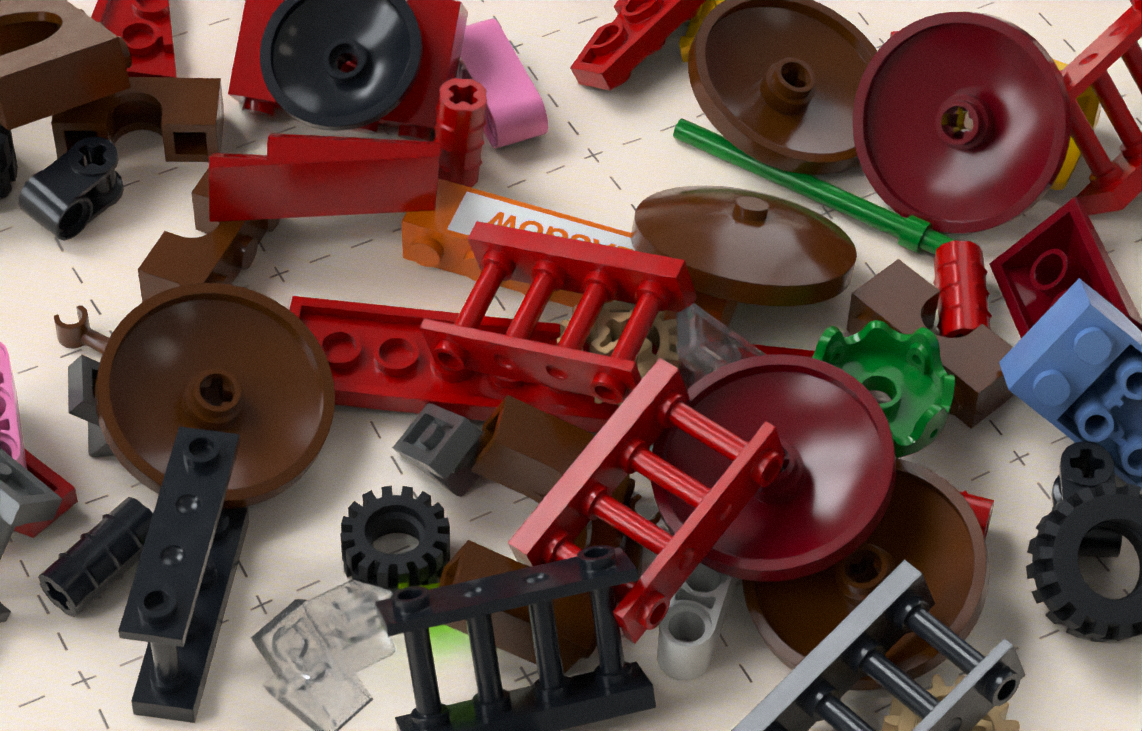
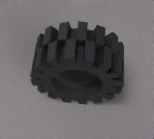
M391 485L381 487L382 497L376 499L371 490L362 495L363 506L354 501L348 507L349 517L343 516L341 522V552L347 578L352 576L355 588L361 591L368 585L369 597L379 600L382 591H388V596L391 598L394 592L406 587L423 585L428 590L437 587V576L441 578L443 568L450 561V524L448 517L444 518V508L439 502L432 506L431 495L424 491L421 492L417 499H414L413 487L402 486L401 495H393ZM391 533L408 534L419 541L417 547L402 554H387L373 547V542L376 539Z

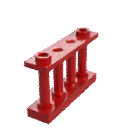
M1130 0L1132 6L1060 71L1070 100L1071 137L1092 172L1089 176L1090 183L1075 197L1081 201L1088 215L1123 210L1142 191V132L1107 71L1121 57L1142 94V49L1138 43V40L1142 37V0ZM1089 86L1094 91L1122 142L1119 147L1121 153L1112 162L1076 100Z
M477 221L467 239L481 274L455 323L449 324L424 319L419 328L435 363H439L447 369L454 371L462 369L594 396L609 404H619L624 402L642 380L635 360L658 312L667 310L688 315L697 296L685 260ZM513 280L531 284L505 335L478 330L502 281ZM564 290L583 294L557 346L529 340L554 291ZM616 300L636 304L611 356L581 351L606 301Z
M661 358L657 360L507 542L516 560L530 567L577 557L578 552L582 549L574 544V540L590 520L600 518L656 554L655 560L636 583L628 582L614 586L616 602L619 604L614 609L613 614L625 638L636 644L646 630H652L661 623L668 612L672 597L761 486L766 487L775 480L781 470L783 458L785 457L777 429L767 421H765L753 438L747 442L688 406L687 401L690 398L679 369ZM675 426L733 461L712 489L649 451L651 445L665 428ZM638 472L696 508L674 536L612 497V493L628 474Z

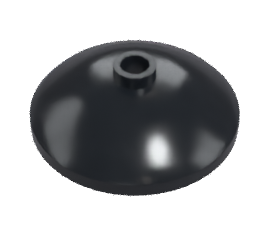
M284 0L268 21L260 47V66L263 79L277 104L288 115L305 125L334 131L350 130L369 125L394 110L412 89L418 77L423 57L421 30L412 9L405 0ZM348 61L357 62V66L353 71L341 72V67L344 63Z

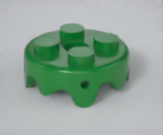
M874 320L869 322L861 331L849 337H843V333L833 325L822 333L812 358L842 369L864 385L868 391H881L892 399L887 403L879 405L889 423L896 458H902L919 452L940 435L950 415L955 377L946 373L941 361L938 339L930 329L920 327L913 334H903L893 330L883 321Z

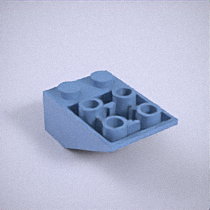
M1079 278L999 361L1009 391L1074 442L1088 441L1104 447L1112 456L1115 475L1127 484L1140 486L1142 489V331L1122 312Z

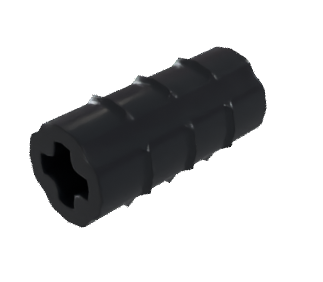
M128 497L109 514L102 515V520L89 532L81 534L80 540L65 553H60L58 559L38 576L40 587L55 606L71 617L80 614L95 599H101V594L116 580L123 579V574L140 559L153 516L152 511L137 499Z

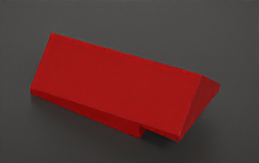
M271 133L268 136L267 155L213 153L209 156V222L435 211L440 144L435 141Z

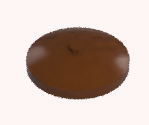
M724 0L712 9L698 29L691 43L688 56V74L694 96L712 125L729 142L747 155L784 171L798 174L825 175L850 169L860 163L853 137V108L862 75L877 52L869 39L845 17L814 0Z
M683 186L656 192L642 200L637 206L631 231V243L635 251L685 260L695 291L725 300L761 306H803L832 299L846 290L851 283L857 258L856 248L851 238L838 225L823 215L777 196L726 186Z
M195 283L160 292L143 301L121 320L111 334L100 360L95 384V401L99 425L111 451L134 478L157 494H159L179 426L240 434L241 442L222 509H236L255 505L279 495L300 480L317 459L330 431L335 409V389L330 365L318 340L309 328L290 310L272 298L244 287L223 283Z
M896 458V479L889 506L878 526L866 541L838 563L808 576L770 582L742 579L747 609L767 647L783 664L793 670L886 577L906 560L923 574L936 603L929 612L966 640L983 610L990 579L988 550L981 526L966 499L947 480L919 464ZM914 632L906 633L885 654L889 660L913 679L928 673L947 660V658ZM870 676L861 677L849 690L883 689V687Z

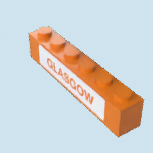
M439 178L435 211L406 212L402 219L404 259L414 261L425 267H435L463 275L474 281H477L481 270L467 238L477 221L634 250L630 232ZM508 280L502 281L500 286L526 295L531 284ZM564 290L554 291L549 301L574 307L579 304L583 294ZM695 291L697 298L688 315L665 310L664 321L677 319L679 323L678 336L722 341L738 302Z

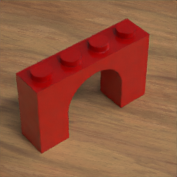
M245 0L228 95L239 103H243L242 111L273 117L274 109L283 110L274 100L264 82L260 66V47L268 21L284 0ZM407 0L422 34L423 57L418 77L405 99L389 114L369 125L350 130L377 134L378 126L399 129L398 137L406 140L430 141V136L435 135L434 126L437 120L436 106L438 105L439 89L446 81L457 77L468 11L461 1Z

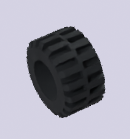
M1115 482L1101 483L1093 488L1087 487L1052 507V511L1042 517L1036 526L1038 530L1037 536L1029 541L1027 553L1033 554L1032 563L1026 566L1027 579L1034 578L1037 590L1031 593L1037 604L1044 602L1050 610L1045 616L1053 624L1061 622L1068 627L1066 633L1077 638L1082 636L1091 637L1092 642H1107L1110 640L1120 641L1142 634V494H1140V486L1128 483L1123 487H1115ZM1096 528L1114 530L1123 535L1133 545L1139 559L1140 570L1134 589L1126 597L1120 599L1104 597L1091 589L1083 579L1078 564V551L1083 537L1091 530Z

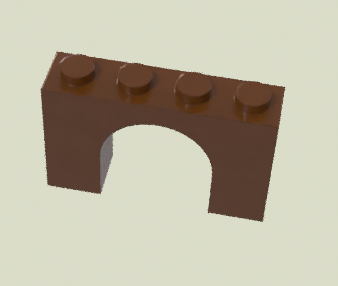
M0 0V124L4 128L11 130L131 88L127 68L132 66V59L126 42L121 36H116L106 29L101 22L98 23L89 17L83 9H78L67 0Z
M507 395L483 424V433L479 438L471 471L521 493L540 504L596 435ZM630 474L624 478L612 493V497L624 505L631 499L635 488V480L630 478ZM597 518L596 520L589 521L574 540V544L581 549L596 545H608L617 548L620 547L624 534L600 518ZM467 540L443 568L438 587L515 571L530 566ZM589 592L553 599L564 674L580 658L588 659L597 646ZM528 605L491 613L496 647L537 665ZM466 619L444 624L468 635Z

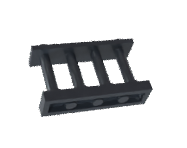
M180 426L178 428L118 630L119 638L148 642L131 700L134 715L195 723L250 522L248 507L222 509L241 442L240 434Z
M596 545L582 549L578 552L577 557L429 590L420 586L406 587L394 592L389 599L376 601V612L388 637L404 634L416 705L411 714L395 717L397 731H560L656 708L653 684L637 661L629 663L624 660L620 626L613 614L614 609L617 607L614 586L637 581L638 574L635 565L621 547L613 548L608 545ZM589 592L600 665L592 672L568 677L563 672L553 599ZM528 605L539 679L532 686L507 691L502 687L491 613ZM466 619L478 693L471 700L446 705L441 703L429 627Z
M904 560L731 731H808L817 721L823 720L836 731H876L841 701V697L861 677L867 676L874 679L922 719L912 731H971L994 706H1001L1012 698L1020 685V680L1025 676V672L1014 645L1005 638L985 657L932 615L929 610L936 603L923 574ZM914 632L967 675L942 701H939L885 656L906 633Z

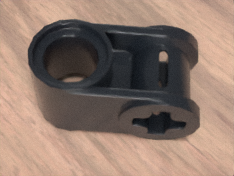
M94 136L76 142L70 150L44 170L34 174L25 183L18 197L20 209L58 239L65 241L77 236L88 223L108 207L116 204L123 195L122 177L115 171L119 161L116 146L103 137Z
M1088 441L1075 442L1066 447L1060 458V474L1052 486L1053 507L1087 487L1093 488L1101 483L1115 482L1114 462L1112 456L1104 447ZM1107 528L1093 529L1083 537L1078 556L1118 557L1122 546V535Z

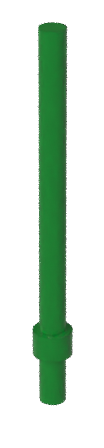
M681 118L675 126L674 138L898 238V245L918 254L925 250L936 255L938 247L955 240L932 230V223L917 216L910 215L908 218H905L809 174L788 172L762 163L738 149L724 136Z

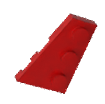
M97 0L91 18L98 23L101 22L106 29L116 36H121L126 42L132 59V66L127 68L128 77L177 78L169 0Z
M618 0L613 6L618 14L612 23L605 24L596 30L571 65L572 73L581 85L611 91L613 88L625 83L630 78L631 71L648 55L660 50L664 46L666 38L682 23L694 18L699 13L700 6L706 0Z

